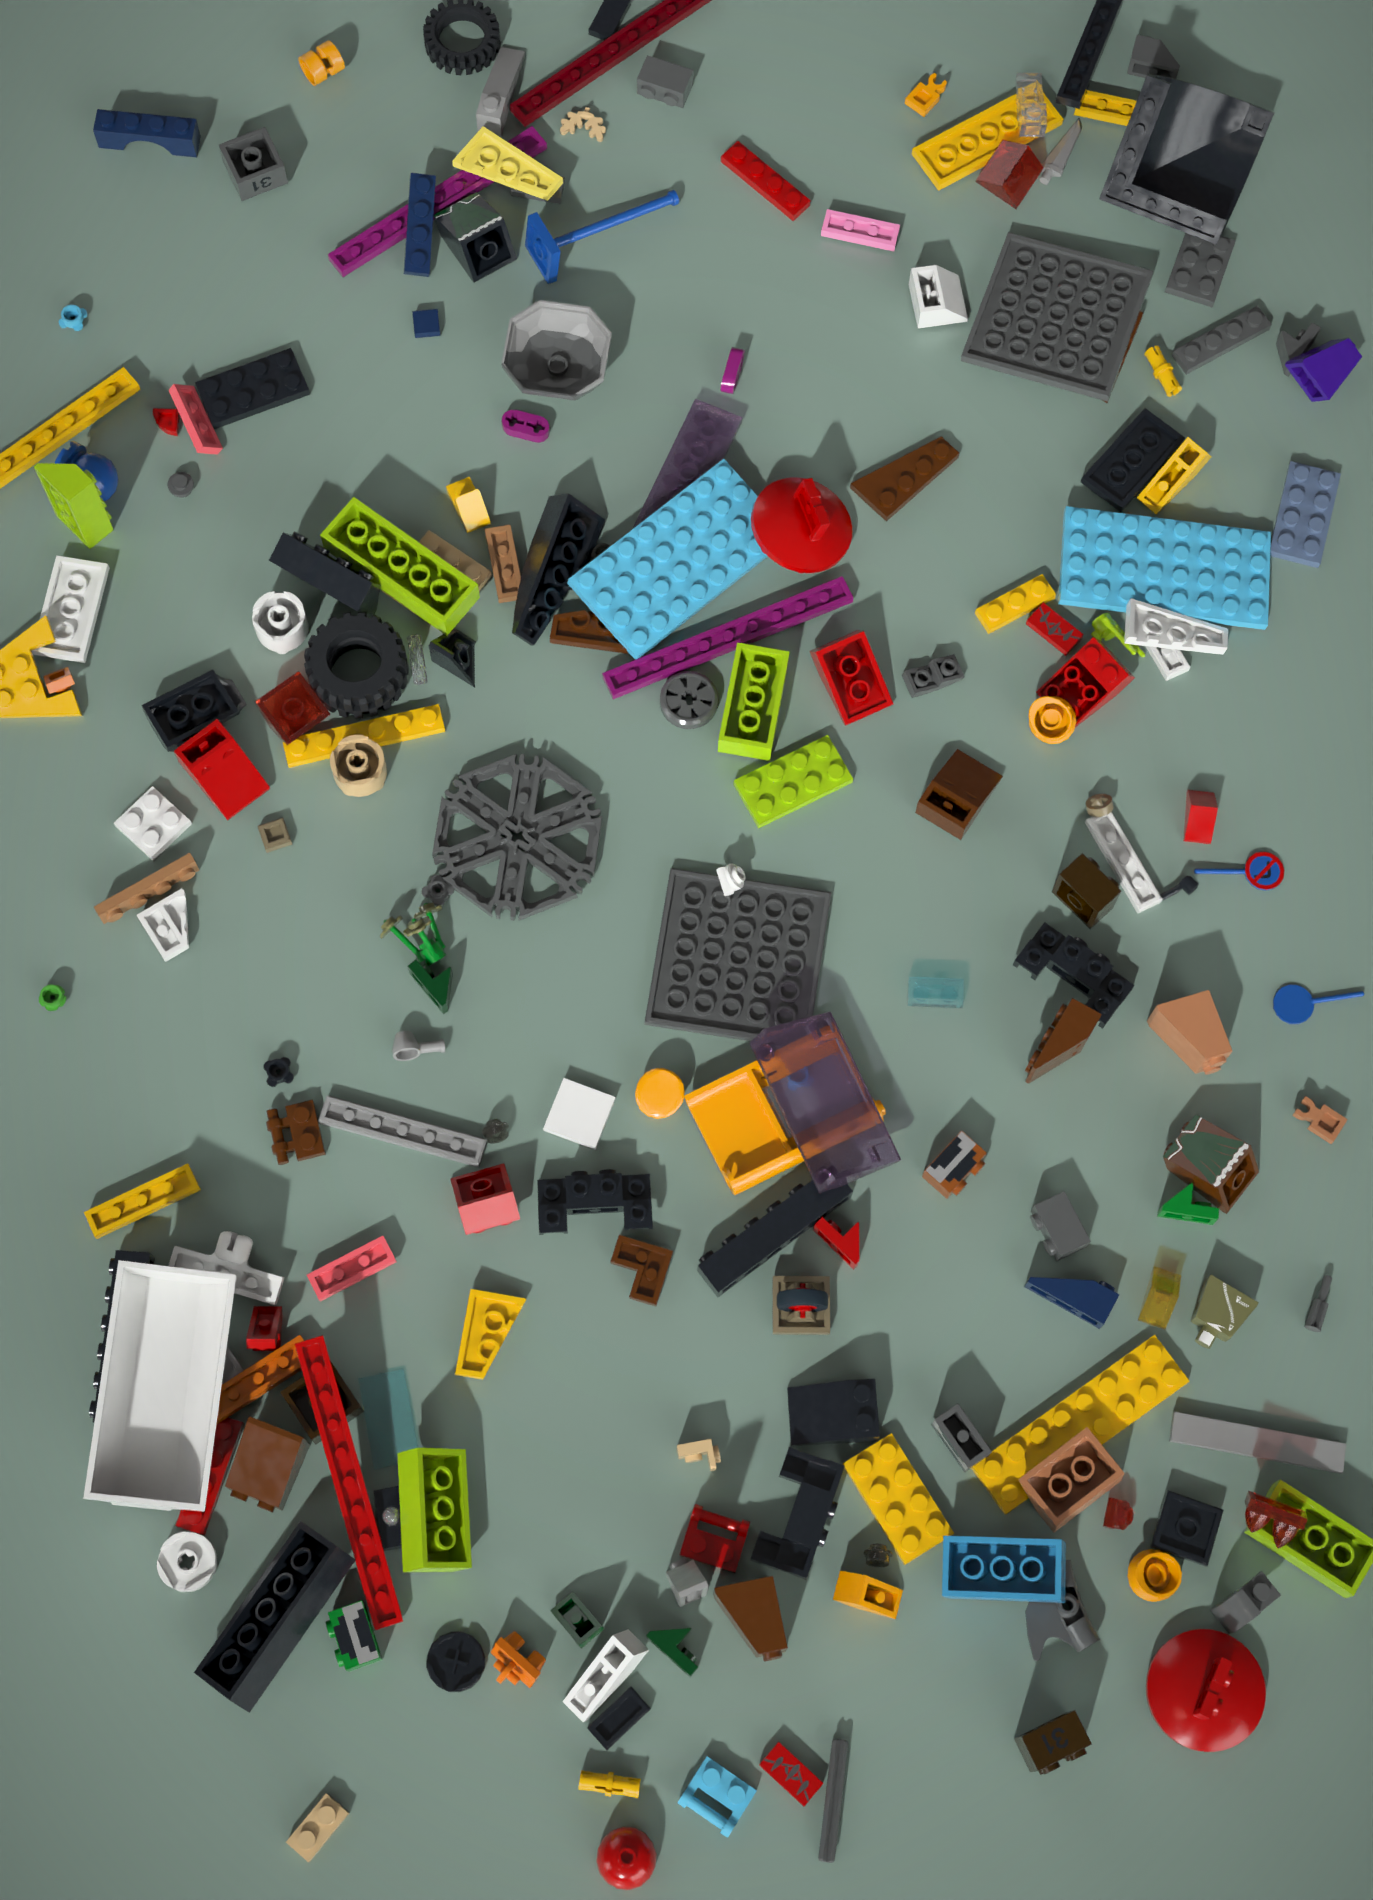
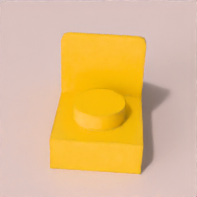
M470 476L446 486V491L467 533L491 524L479 489H475Z

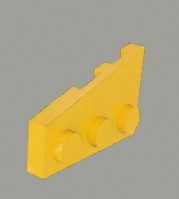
M470 1289L455 1375L484 1379L526 1298Z

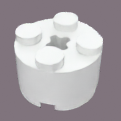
M273 591L261 596L254 604L252 614L253 625L259 641L263 646L278 654H286L300 646L309 633L308 620L302 602L297 596L283 591L284 593H275Z

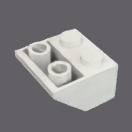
M938 265L911 268L909 289L918 328L968 321L960 280L957 274Z

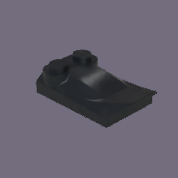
M212 669L143 704L142 709L167 752H174L175 749L216 719L222 724L239 715L240 711L247 704L233 681L220 677Z

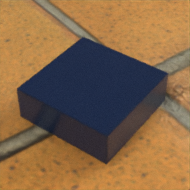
M438 309L412 311L415 338L440 336Z

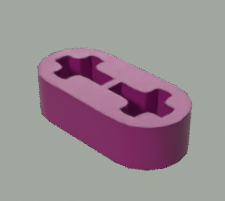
M735 347L731 348L722 378L721 392L734 394L745 350Z
M508 410L502 416L503 431L509 436L537 443L544 442L549 437V423L542 416L519 410ZM516 419L518 423H515L514 427L509 426V423ZM542 426V430H539L538 433L534 432V429Z

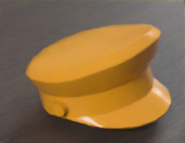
M1043 696L1036 699L1030 706L1029 726L1035 737L1042 742L1059 744L1067 740L1074 732L1076 715L1072 706L1066 700L1060 697Z
M655 1068L647 1071L639 1079L635 1096L639 1109L649 1117L659 1119L666 1118L679 1109L683 1102L685 1091L682 1080L677 1074L665 1068Z
M1147 1549L1139 1552L1130 1561L1127 1577L1131 1589L1137 1596L1147 1601L1157 1602L1168 1599L1176 1592L1181 1584L1182 1572L1180 1565L1171 1555L1160 1550Z

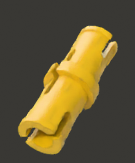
M1158 345L1154 346V348L1150 347L1145 351L1144 355L1154 370L1153 375L1155 379H1159L1168 397H1171L1172 393L1173 395L1178 394L1182 387L1172 372L1173 367L1171 363H1167Z
M581 1770L578 1790L605 1793V1796L611 1797V1794L638 1798L641 1778L622 1777L614 1775V1772L609 1771L608 1774Z

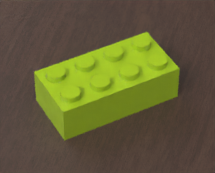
M737 642L718 739V752L770 761L787 674L789 651Z
M414 1448L397 1453L403 1572H455L472 1568L466 1449Z
M1281 1479L1272 1484L1244 1533L1345 1599L1355 1595L1373 1563L1372 1538Z

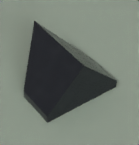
M455 628L448 636L443 634L430 641L431 661L475 688L474 646L476 641Z

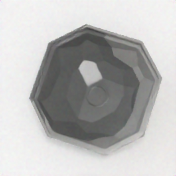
M539 300L510 318L501 366L523 394L576 401L604 382L612 333L591 307Z

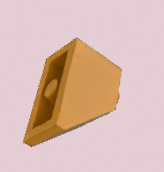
M840 1571L833 1600L850 1607L896 1619L903 1590L867 1575Z

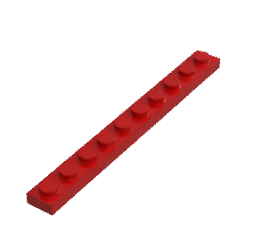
M321 1335L295 1343L374 1630L403 1622L324 1337Z

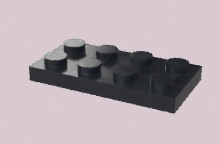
M291 348L195 382L214 429L310 395L309 388Z
M1144 408L1081 478V483L1119 512H1122L1185 441V437Z

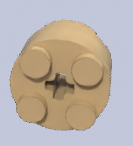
M351 735L342 739L330 755V766L337 786L345 795L356 797L368 796L381 790L386 780L387 766L380 745L364 735Z

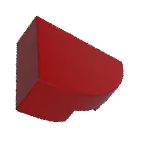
M153 408V416L158 427L169 435L178 436L180 417L178 410Z

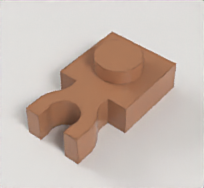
M1305 1096L1300 1103L1307 1107L1308 1112L1304 1113L1297 1108L1292 1116L1299 1120L1310 1122L1311 1124L1307 1129L1332 1144L1348 1119L1325 1104L1318 1109L1314 1102Z

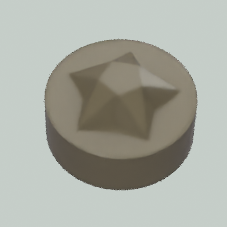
M1108 794L1093 795L1085 803L1087 813L1092 817L1106 816L1114 809L1112 797Z

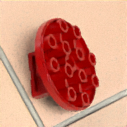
M789 477L772 482L761 491L751 512L752 531L762 552L780 566L798 573H817L830 569L844 557L851 544L852 522L845 505L835 493L824 485L813 481V478Z
M1195 1629L1174 1636L1157 1651L1150 1663L1146 1677L1147 1702L1157 1725L1173 1741L1191 1750L1216 1752L1238 1745L1255 1730L1264 1711L1266 1687L1264 1676L1257 1660L1240 1641L1221 1631Z

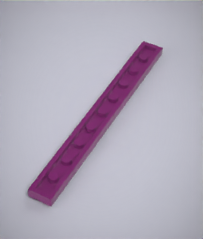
M533 126L507 141L532 158L547 149L546 141ZM461 170L435 186L433 220H435L434 215L476 192L478 193L495 181ZM408 204L328 254L329 261L342 277H345L406 238Z
M843 576L606 671L602 673V678L614 700L736 650L737 642L752 644L853 602L854 597Z

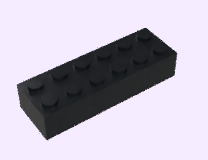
M300 1521L194 1673L228 1700L250 1713L349 1571L355 1559Z

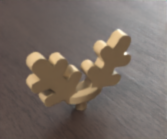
M585 107V111H578L577 114L568 112L567 115L570 120H561L562 127L560 128L561 135H566L568 132L574 134V127L577 125L581 129L583 127L582 119L588 120L585 123V129L589 130L592 128L589 131V137H596L598 142H602L606 128L605 126H599L603 124V119L601 117H594V114L589 113L590 108Z

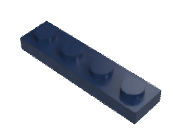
M410 174L403 273L406 275L429 277L435 175Z

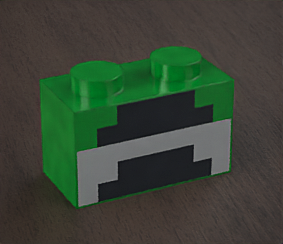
M361 1600L328 1612L330 1620L325 1621L330 1638L336 1637L339 1648L334 1650L339 1667L344 1666L345 1670L350 1672L383 1660L364 1601Z

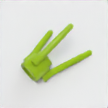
M1109 613L1098 616L1092 622V627L1095 630L1091 633L1092 637L1099 640L1104 638L1105 641H1108L1116 636L1132 655L1138 653L1141 657H1145V653L1138 645L1124 644L1125 632Z

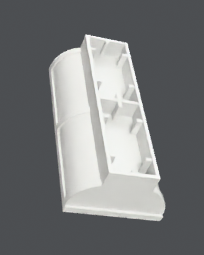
M118 1260L83 1499L111 1502V1505L171 1511L172 1509L205 1511L236 1275Z

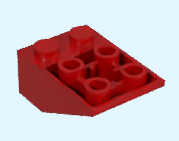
M1093 637L1036 693L1039 697L1053 696L1066 700L1075 712L1076 728L1117 696L1135 677L1101 640Z
M218 719L174 750L180 765L227 821L271 789Z

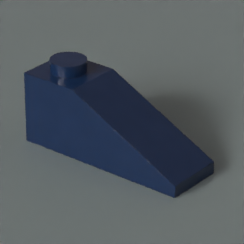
M1030 1277L1024 1286L1098 1329L1106 1322L1119 1297V1294L1114 1292L1115 1288L1104 1281L1098 1283L1094 1280Z

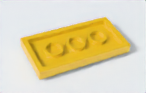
M892 1433L842 1464L845 1465L844 1469L904 1565L941 1543L943 1536L955 1534Z

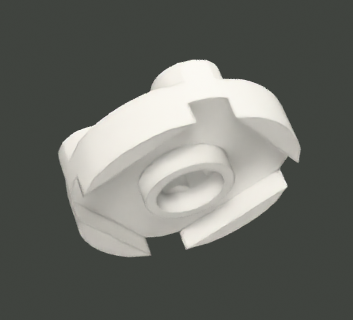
M179 1532L169 1537L160 1549L161 1552L157 1560L159 1576L167 1586L180 1592H193L203 1588L210 1582L217 1571L216 1550L213 1544L200 1534ZM184 1554H187L188 1557L194 1556L195 1558L191 1569L180 1567Z

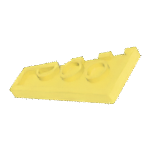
M484 126L453 159V167L547 201L563 184L561 176Z

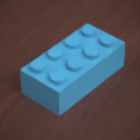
M943 1536V1597L949 1599L1065 1603L1066 1542L1062 1539Z

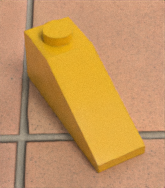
M1187 437L1139 494L1137 499L1157 515L1199 473L1212 456Z

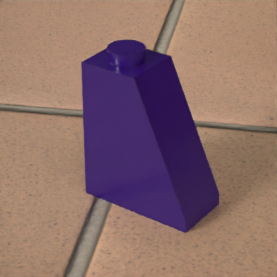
M1349 338L1324 343L1288 360L1284 365L1311 402L1325 401L1331 399L1360 361L1362 355Z

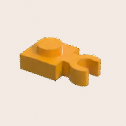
M936 73L930 75L927 85L920 82L905 98V104L923 117L939 102V94L946 90V80L939 85L935 84Z

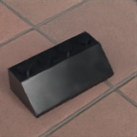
M294 531L293 534L282 533L269 559L270 562L356 611L369 614L376 613L381 585L373 581L374 575L362 569L359 572L351 568L352 563L338 556L337 560L329 556L330 550L319 544H316L315 547L306 543L308 538Z

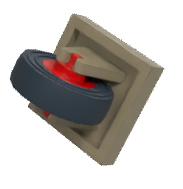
M830 1276L772 1277L773 1334L830 1335Z

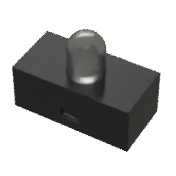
M399 1486L373 1490L383 1550L402 1548Z

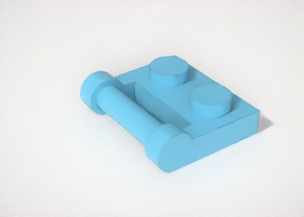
M707 1756L677 1803L683 1808L687 1806L721 1829L720 1833L728 1838L757 1790ZM697 1788L730 1809L732 1814L729 1819L693 1796Z

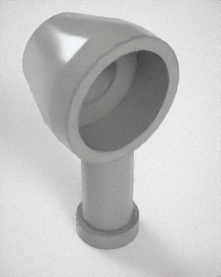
M411 1031L398 1032L395 1035L392 1048L393 1058L398 1061H409L417 1058L421 1053H444V1039L418 1043Z

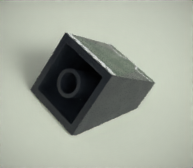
M477 192L434 215L440 236L474 283L517 260L504 218Z

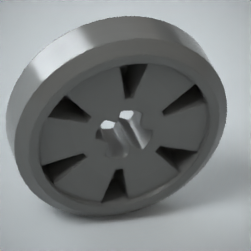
M694 671L680 672L671 676L663 685L660 693V708L664 717L674 726L683 729H696L704 726L714 717L718 708V692L714 683L705 675ZM688 695L692 696V700H696L692 701L691 705H687L685 701Z

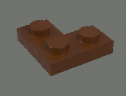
M619 1235L610 1262L611 1264L637 1271L629 1299L657 1306L673 1251Z

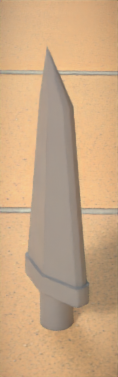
M1079 119L1039 166L1038 170L1043 173L1040 177L1042 184L1048 185L1052 177H1061L1065 165L1081 132Z

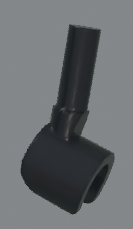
M1186 876L1178 885L1160 894V896L1165 900L1179 893L1182 889L1190 895L1198 888L1199 884L1193 877Z

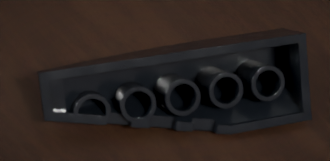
M569 493L549 496L532 539L518 588L512 634L531 646L535 645L550 623V617L553 612L559 609L564 602L562 599L567 591L572 590L567 584L568 579L589 563L605 522L604 518Z

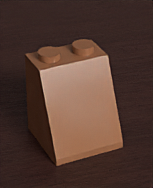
M1209 990L1156 1005L1147 1020L1149 1027L1195 1074L1205 1072V1075L1221 1070L1220 1066L1227 1062L1226 1059L1232 1053V1048Z

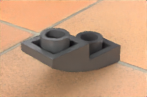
M955 654L932 659L928 665L905 670L902 677L911 698L952 685L962 680L964 674Z

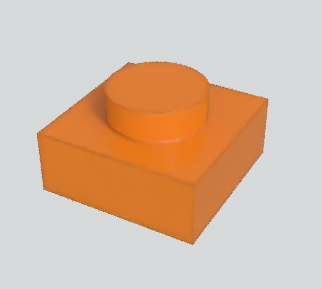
M69 667L43 676L50 694L54 692L63 693L69 690L71 685L75 684Z

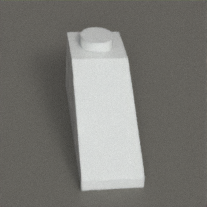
M629 1629L612 1635L563 1700V1703L582 1722H586L633 1672L649 1649Z

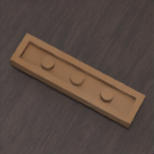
M188 853L94 906V909L103 924L115 922L132 908L137 909L145 905L149 898L165 894L171 889L172 885L191 879L195 872L199 871V868L191 853Z

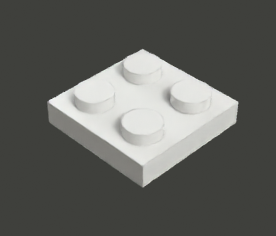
M152 786L114 822V825L154 861L192 823Z

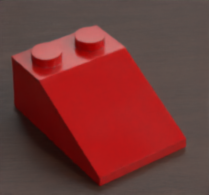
M856 630L810 651L819 676L845 726L894 705L864 631Z

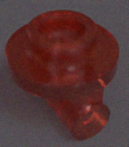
M1109 1497L1103 1527L1125 1530L1132 1523L1134 1516L1129 1502Z

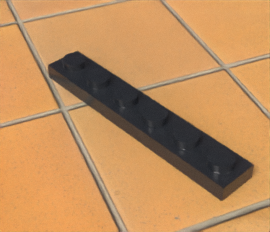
M1096 0L1056 97L1057 104L1080 109L1121 10L1123 0Z

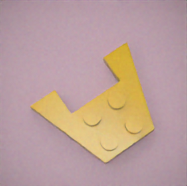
M46 615L0 650V718L83 716L73 690L50 698L46 694L31 651L56 642Z

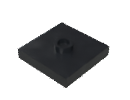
M1167 1490L1150 1547L1206 1567L1210 1560L1224 1510Z

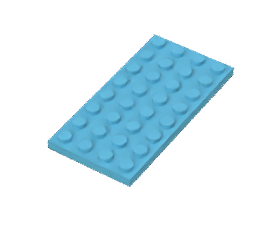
M723 459L570 577L567 584L636 660L768 557L758 545L751 527V512L758 496L728 462Z
M1066 506L1063 516L1058 604L1126 613L1127 603L1132 598L1208 623L1265 630L1268 626L1271 532Z

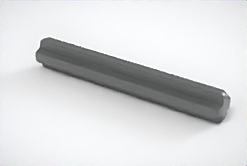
M835 1738L832 1740L818 1855L819 1861L833 1863L836 1854L848 1741Z

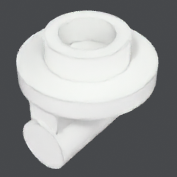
M730 863L716 870L724 896L732 895L735 891L744 887L746 877L741 867Z

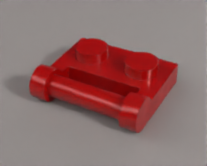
M695 1504L679 1556L735 1573L751 1521L742 1519L741 1522L703 1510V1506ZM699 1521L738 1533L736 1541L697 1529Z

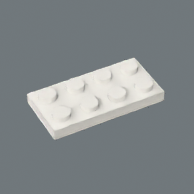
M56 555L40 619L45 615L48 617L56 642L31 650L33 655L81 663L86 662L110 569L107 563Z

